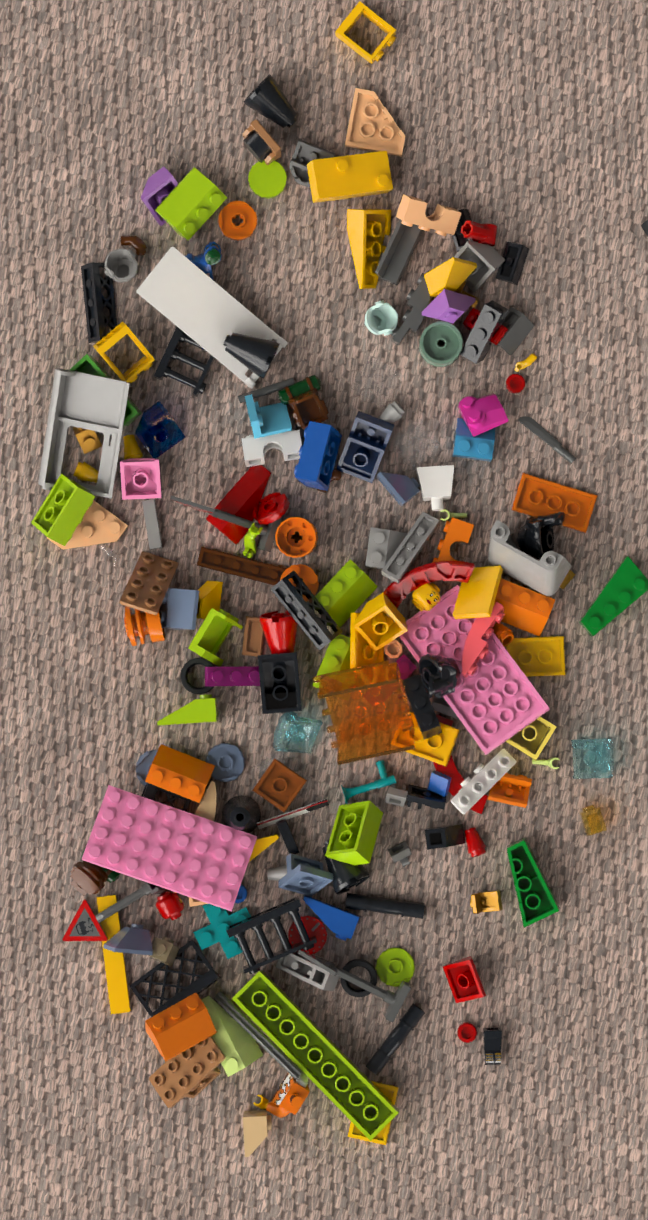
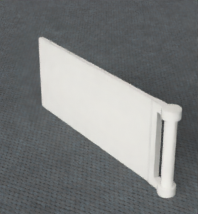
M170 247L136 290L137 294L251 389L256 385L255 382L259 376L252 373L248 378L245 373L249 369L225 351L226 346L223 344L227 335L231 336L232 333H238L270 341L274 339L280 344L275 356L282 347L285 348L288 344L286 340L276 334L174 247Z

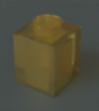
M594 805L586 806L583 808V812L579 813L587 836L607 830L599 807H594Z

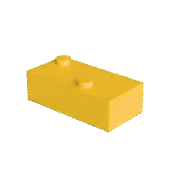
M387 151L315 159L307 164L313 203L379 195L393 190Z

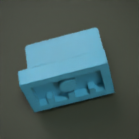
M252 394L245 396L254 439L292 430L286 405L277 403L259 407L258 401L254 402Z

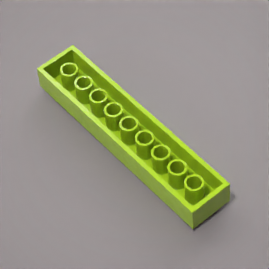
M262 969L232 997V1000L370 1141L399 1113V1109Z

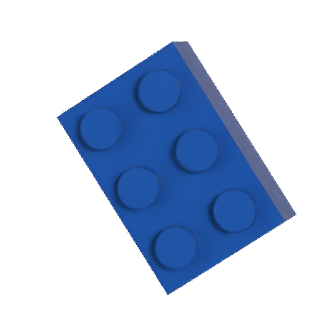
M309 421L308 427L304 431V444L299 450V463L296 464L294 469L295 478L306 487L328 491L342 435L332 425Z

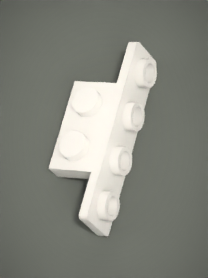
M502 749L486 765L481 763L473 771L475 775L472 778L468 776L460 784L462 788L451 799V803L462 814H465L516 764V760L505 749Z

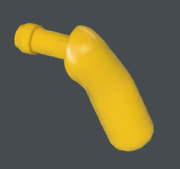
M532 353L525 360L517 362L515 371L518 372L530 366L537 359V356Z

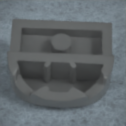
M299 139L289 167L294 180L302 186L310 187L307 164L315 159L335 157V153Z

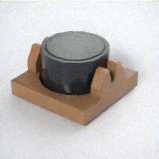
M258 120L252 121L250 127L242 133L244 137L243 142L260 163L265 162L269 165L281 157V147Z

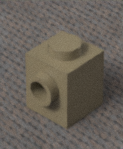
M156 937L152 945L153 955L148 956L172 967L179 948L173 944V940L167 937H163V939Z

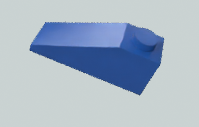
M304 895L303 900L333 933H336L335 937L344 941L347 938H352L360 918L359 915Z

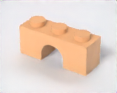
M403 194L396 215L397 218L402 220V224L410 227L413 224L419 225V229L428 232L430 229L436 230L435 233L446 236L447 233L455 234L461 212L454 208L437 204L434 213L426 216L425 210L428 203L419 198Z

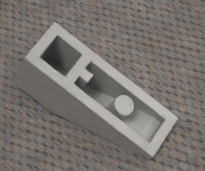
M296 953L280 958L276 965L277 968L325 991H334L340 977L332 975Z

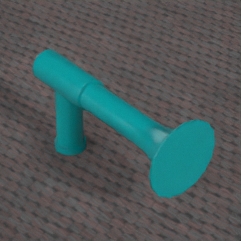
M384 760L376 762L381 779L354 788H345L341 785L346 804L351 797L357 794L396 783L394 775L388 776Z

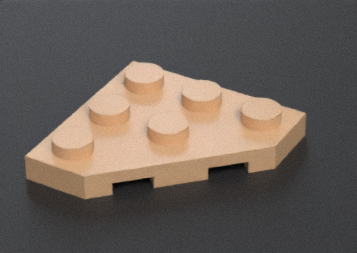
M355 88L345 147L373 152L387 151L389 155L402 157L405 135L402 130L399 129L386 107L383 106L374 91Z
M93 500L92 505L84 514L81 523L78 524L73 532L72 538L65 546L48 537L47 539L62 550L112 543L120 539L128 525Z

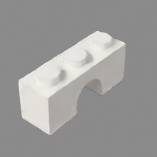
M292 429L291 431L254 439V435L242 438L246 467L264 465L265 453L272 448L279 449L283 453L284 461L300 459L299 450L302 446L300 431Z

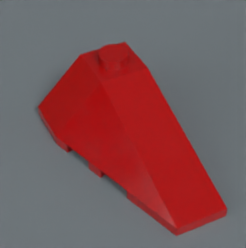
M262 465L251 466L214 509L253 521V509L256 505L257 507L259 506V501L265 491L271 472ZM210 514L206 518L210 524L236 545L249 531L248 528L213 517Z

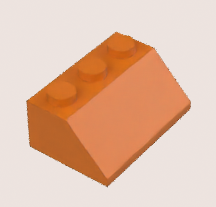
M501 578L494 605L498 602L504 607L503 613L505 615L501 622L540 637L555 599Z
M161 744L145 782L200 803L215 765Z
M197 993L190 995L145 1021V1030L165 1062L217 1033L208 1010Z

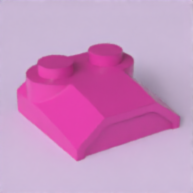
M494 393L479 398L468 396L459 402V412L473 437L509 422L499 399Z

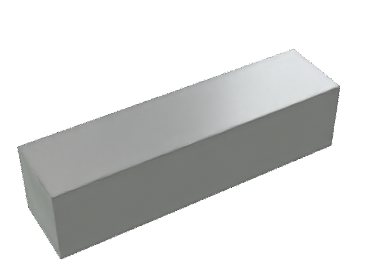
M155 500L142 501L150 550L162 548Z

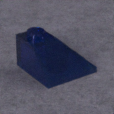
M160 400L143 412L135 434L155 459L185 438V435Z

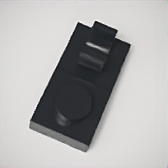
M408 785L406 797L408 807L411 806L412 802L418 803V809H421L422 804H425V806H430L434 809L444 810L446 796L444 797L432 792L428 788Z

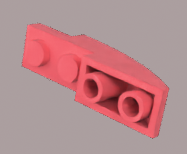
M498 602L493 607L491 617L476 618L468 633L462 655V675L465 678L475 673L478 668L476 664L480 658L483 660L489 652V649H487L489 647L488 643L484 639H488L494 631L492 629L496 622L500 623L505 615L503 613L504 607Z

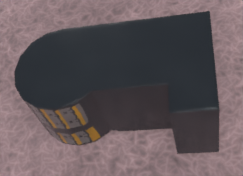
M483 1028L485 1065H501V1028Z

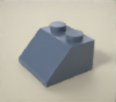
M168 589L159 611L162 628L195 630L199 599L198 590Z

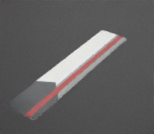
M327 799L258 822L257 826L261 829L276 824V822L283 819L287 820L328 806L329 804Z

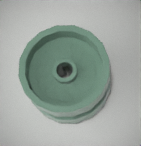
M438 321L430 324L424 329L420 337L419 351L421 357L426 363L434 367L451 365L457 360L462 350L463 340L461 333L454 325L448 322ZM438 341H442V344L445 343L443 347H439L437 344Z

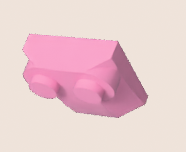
M130 458L120 461L122 500L161 498L159 459Z

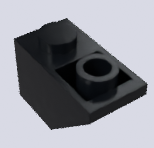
M463 824L424 829L427 850L465 843Z

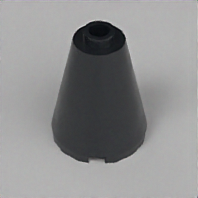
M270 74L244 100L248 107L282 128L286 126L290 128L297 120L295 118L297 113Z
M232 333L231 336L227 335L223 345L226 346V352L257 376L264 379L280 344L275 341Z
M235 796L224 805L222 811L223 822L226 826L250 833L256 829L257 823L260 822V807L255 800L248 796ZM241 813L244 819L238 820L236 815Z
M329 840L324 843L325 846L322 850L328 871L333 873L332 885L337 895L349 891V888L353 886H359L370 877L369 872L362 864L351 865L327 858L325 854Z

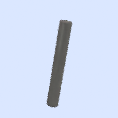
M293 378L239 395L238 399L240 403L246 402L245 396L252 394L253 399L295 383Z

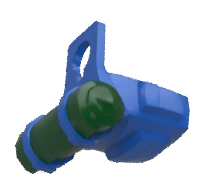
M213 241L206 245L202 254L193 256L192 253L184 256L205 274L209 273L210 278L214 281L211 265L219 263L222 254L220 246Z

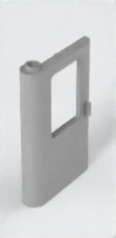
M55 369L38 481L42 489L51 490L62 473L69 427L73 426L104 434L97 484L76 483L86 488L93 495L112 499L130 387L129 382L68 369Z

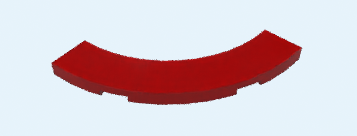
M439 561L425 564L406 572L399 583L392 582L383 593L398 608L410 592L424 584H431V582L438 580L468 583L475 566L474 563L464 561Z
M436 715L440 723L452 727L453 720ZM451 755L447 767L435 762L433 764L436 771L451 777L449 792L455 796L462 788L460 784L464 779L458 772ZM484 795L470 809L482 814L488 796Z

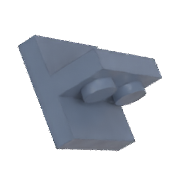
M290 853L286 857L287 874L278 881L279 888L312 897L333 881V873L324 871L322 862Z

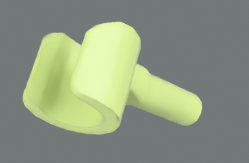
M446 509L440 511L448 513L446 519L440 518L442 521H448L452 517L467 518V513H454Z
M551 757L549 760L532 759V764L546 765L552 769H558L559 767H553L552 761L560 759L556 757Z

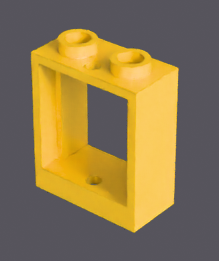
M360 1L335 31L337 38L370 64H373L375 60L378 62L384 55L383 50L387 45L390 47L397 38L395 37L396 29ZM362 14L387 33V36L372 54H369L346 36Z
M123 321L93 346L120 380L129 383L134 382L141 371L148 370L155 360ZM127 334L145 356L122 374L105 352Z

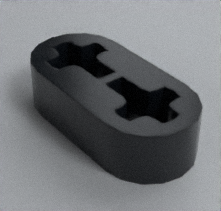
M286 819L276 822L289 854L296 855L300 853Z

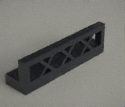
M92 262L81 266L89 343L100 341L106 335L105 327L107 325L111 330L117 326L113 279L109 276H105L103 279L99 273V268H105V263ZM102 287L107 290L108 295L106 298L101 293ZM105 306L109 309L110 315L108 317L103 312Z
M292 571L271 588V591L318 650H321L343 632L295 571ZM290 578L296 583V587L291 584ZM303 595H305L308 598L309 602H306L303 599ZM315 610L319 612L321 618L315 614ZM327 626H330L335 632L333 635L327 629Z

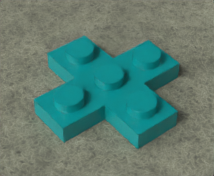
M211 904L203 905L211 924L193 932L201 950L220 942L227 959L242 953L237 938H234V936L229 937L226 927L251 917L247 907L229 915L226 909Z

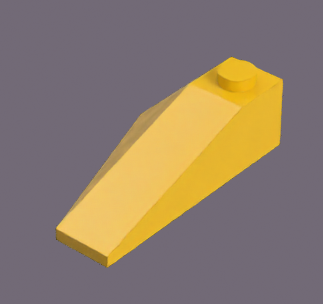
M347 209V231L359 289H371L377 286L379 277L375 271L379 264L381 252L384 253L386 246H383L385 235L389 236L391 230L390 209Z

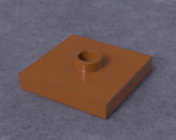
M274 758L252 791L285 813L307 780Z

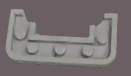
M496 520L490 532L489 563L492 566H501L503 573L542 595H554L572 567L564 556L554 551L544 553L538 561L516 549L517 546L512 542L513 533L509 527Z

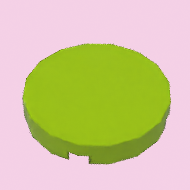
M258 161L252 166L249 171L248 182L251 190L257 196L270 199L283 192L287 176L285 169L280 163L273 161L267 165L265 162L260 163Z
M394 947L388 948L380 954L377 959L376 970L382 982L398 987L402 980L405 982L410 981L414 974L415 965L410 953L402 948Z

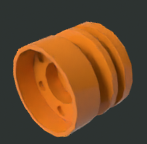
M291 517L282 521L278 526L275 540L276 545L283 554L292 558L304 557L313 551L318 541V534L314 524L308 519ZM296 532H299V535L302 536L298 543L295 542V539H292V535H296Z
M125 606V629L132 646H137L138 636L142 645L145 644V635L150 636L152 643L165 641V632L161 626L159 612L157 615L135 609L133 614L131 607Z

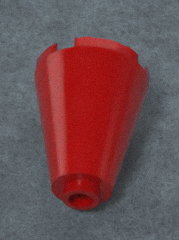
M285 610V613L273 611L261 614L260 623L271 654L293 653L298 623L290 613Z

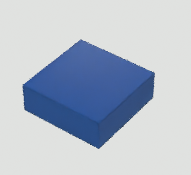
M434 770L431 773L428 790L445 797L448 795L451 777Z

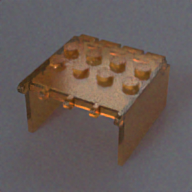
M388 660L318 675L312 678L314 683L320 682L317 697L320 699L326 698L328 708L322 710V715L331 716L333 725L328 726L326 729L328 733L335 732L337 741L331 742V747L338 748V765L415 749L414 723L411 713H408L410 708L407 697L403 696L406 693L400 678L401 674L397 662L390 663Z

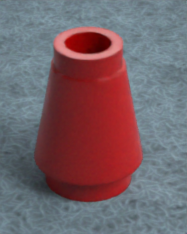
M476 828L465 830L468 854H471L472 858L485 854L486 845L476 831Z

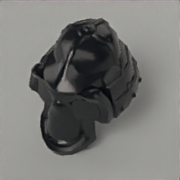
M559 511L558 513L527 518L518 533L517 541L520 550L539 560L544 553L553 551V527L563 524L565 513Z
M427 654L423 655L419 661V673L424 686L429 691L428 698L433 696L442 698L447 694L455 692L454 687H456L461 673L454 659Z

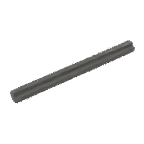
M222 992L216 994L214 1000L293 1078L297 1079L302 1075V1070Z

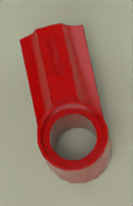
M465 221L461 227V233L464 238L478 241L481 244H489L488 246H495L497 226Z

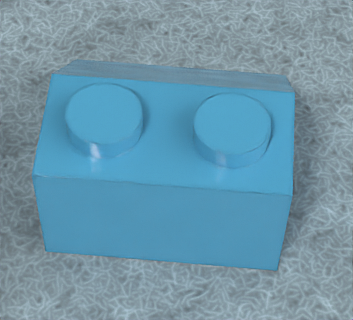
M457 418L452 457L491 462L496 427L473 437L465 421L462 418Z

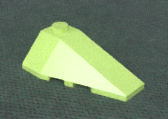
M210 996L201 999L217 1031L216 1034L212 1035V1038L226 1057L221 1065L228 1077L246 1068L263 1056L256 1040Z

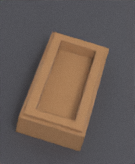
M246 616L242 655L256 657L262 655L264 632L258 617Z

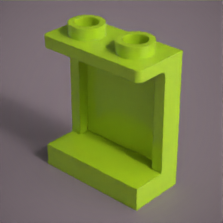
M211 608L188 649L221 667L224 660L216 656L218 650L233 626L242 629L243 626L238 624V618L220 608L217 611Z

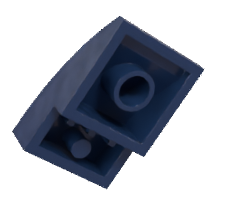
M358 411L336 469L373 483L395 425Z

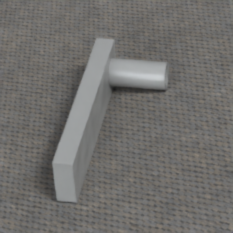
M422 512L381 571L383 576L390 579V584L392 582H400L439 526L440 520Z

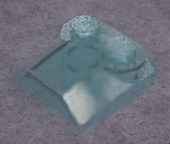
M296 712L284 713L280 717L274 732L273 747L275 751L311 753L323 722L321 720L298 717Z
M611 738L571 740L573 749V779L613 778L614 754Z

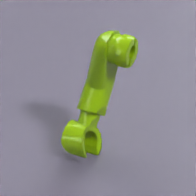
M255 523L251 525L249 531L244 536L245 549L243 555H247V558H252L256 554L255 538L263 530V527H256Z

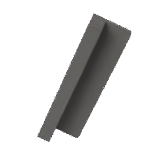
M399 219L375 271L380 279L397 286L424 231L418 228L419 225L413 224L410 227L402 224L401 219Z

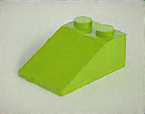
M212 694L200 695V699L193 700L157 721V726L217 722V698H212Z

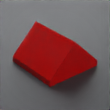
M471 956L443 966L456 1003L486 996Z

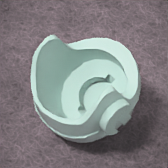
M384 300L375 302L376 305L366 311L365 326L375 335L384 334V336L393 334L392 331L396 329L398 323L397 311L389 303H384Z

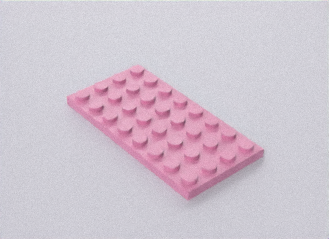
M457 584L440 596V601L430 611H420L406 621L408 631L399 637L418 663L421 657L427 654L440 655L456 661L461 674L457 680L456 687H454L455 692L447 694L443 698L484 754L487 755L549 711L550 708L494 633L488 639H484L488 643L489 647L487 649H489V652L483 660L480 658L476 664L478 668L475 673L467 678L463 677L462 655L464 645L476 618L455 619L453 617L460 589Z
M108 785L82 860L232 912L257 836Z

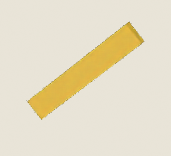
M117 895L96 897L98 914L117 903ZM119 911L100 923L108 940L121 930ZM103 948L111 1014L131 1012L124 953L113 952Z

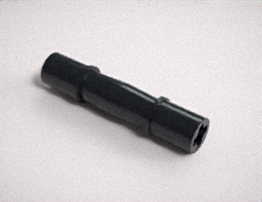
M347 893L345 908L423 919L425 903Z
M414 1003L410 1006L404 1016L399 1019L400 1022L388 1035L380 1049L377 1048L375 1054L366 1064V1067L377 1076L388 1061L392 1059L391 1056L400 1047L409 1032L414 1030V1027L425 1012Z

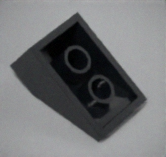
M297 652L258 655L262 713L302 711Z

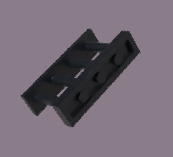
M176 327L154 377L161 381L164 377H170L195 389L193 395L197 397L199 393L203 394L207 384L204 381L215 358L210 355L207 364L179 352L180 350L177 348L180 342L184 343V341L204 351L206 350ZM172 359L180 360L203 371L199 381L197 382L171 370L172 367L169 365Z
M298 896L226 927L228 936L237 938L248 965L243 966L244 973H256L261 970V966L294 953L299 949L306 951L315 946L314 944L317 943L316 937L309 938L298 913L299 907L302 906ZM287 912L292 916L302 940L292 946L280 921L281 915ZM269 920L271 923L273 922L284 948L276 953L272 952L262 929V923ZM250 928L255 930L266 956L257 961L254 960L244 937V931Z

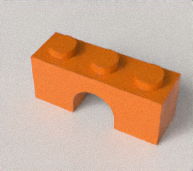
M453 517L451 521H446L443 529L446 535L444 540L440 539L437 547L440 553L438 558L434 557L432 563L458 561L450 555V546L455 542L468 544L474 525Z

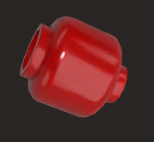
M168 890L157 897L158 900L155 906L162 918H171L173 921L182 915L181 911L184 909V904L178 893Z

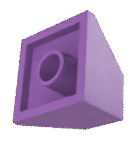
M164 166L148 178L141 195V200L160 226L165 224L166 221L155 209L178 185L173 175Z
M444 289L422 311V315L454 324L476 300L473 297Z

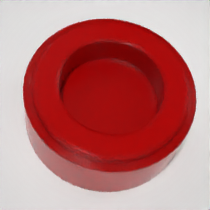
M512 374L506 380V388L513 394L520 393L525 387V380L519 374Z
M465 1022L458 1027L457 1035L462 1042L469 1043L476 1038L477 1030L473 1024Z

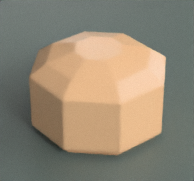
M398 640L391 641L384 646L385 654L389 658H398L403 652L402 644Z

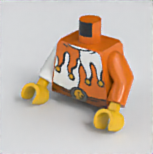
M303 1072L299 1078L295 1079L287 1073L272 1097L271 1102L264 1096L257 1095L261 1098V1102L259 1104L253 1103L260 1109H266V1111L279 1118H283L290 1113L295 1115L310 1092L308 1086L309 1077Z

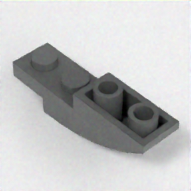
M424 273L421 274L416 282L419 284L416 290L412 289L406 297L409 300L407 306L412 308V310L406 311L402 317V320H404L401 327L397 326L393 334H391L394 337L392 342L398 346L409 330L416 334L425 317L422 315V311L429 305L430 294Z

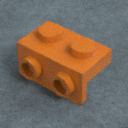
M507 772L489 790L488 800L526 808L532 779L524 775H511Z

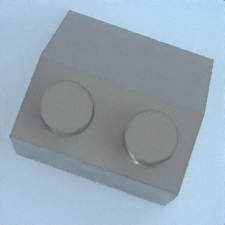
M371 527L365 567L383 569L407 533Z

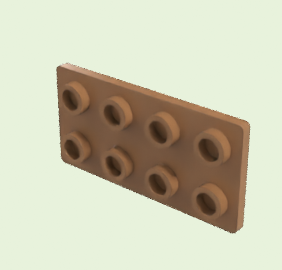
M143 551L119 603L157 615L179 563Z
M211 1036L165 1062L149 1077V1081L167 1108L171 1109L183 1097L195 1098L219 1076L221 1071L217 1066L226 1057Z

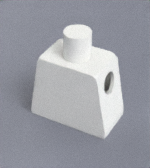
M454 465L417 467L416 473L423 501H431L432 511L444 510L443 500L451 499Z

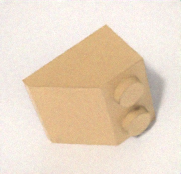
M266 1110L244 1111L245 1157H249L268 1136V1130H272V1116L268 1115Z

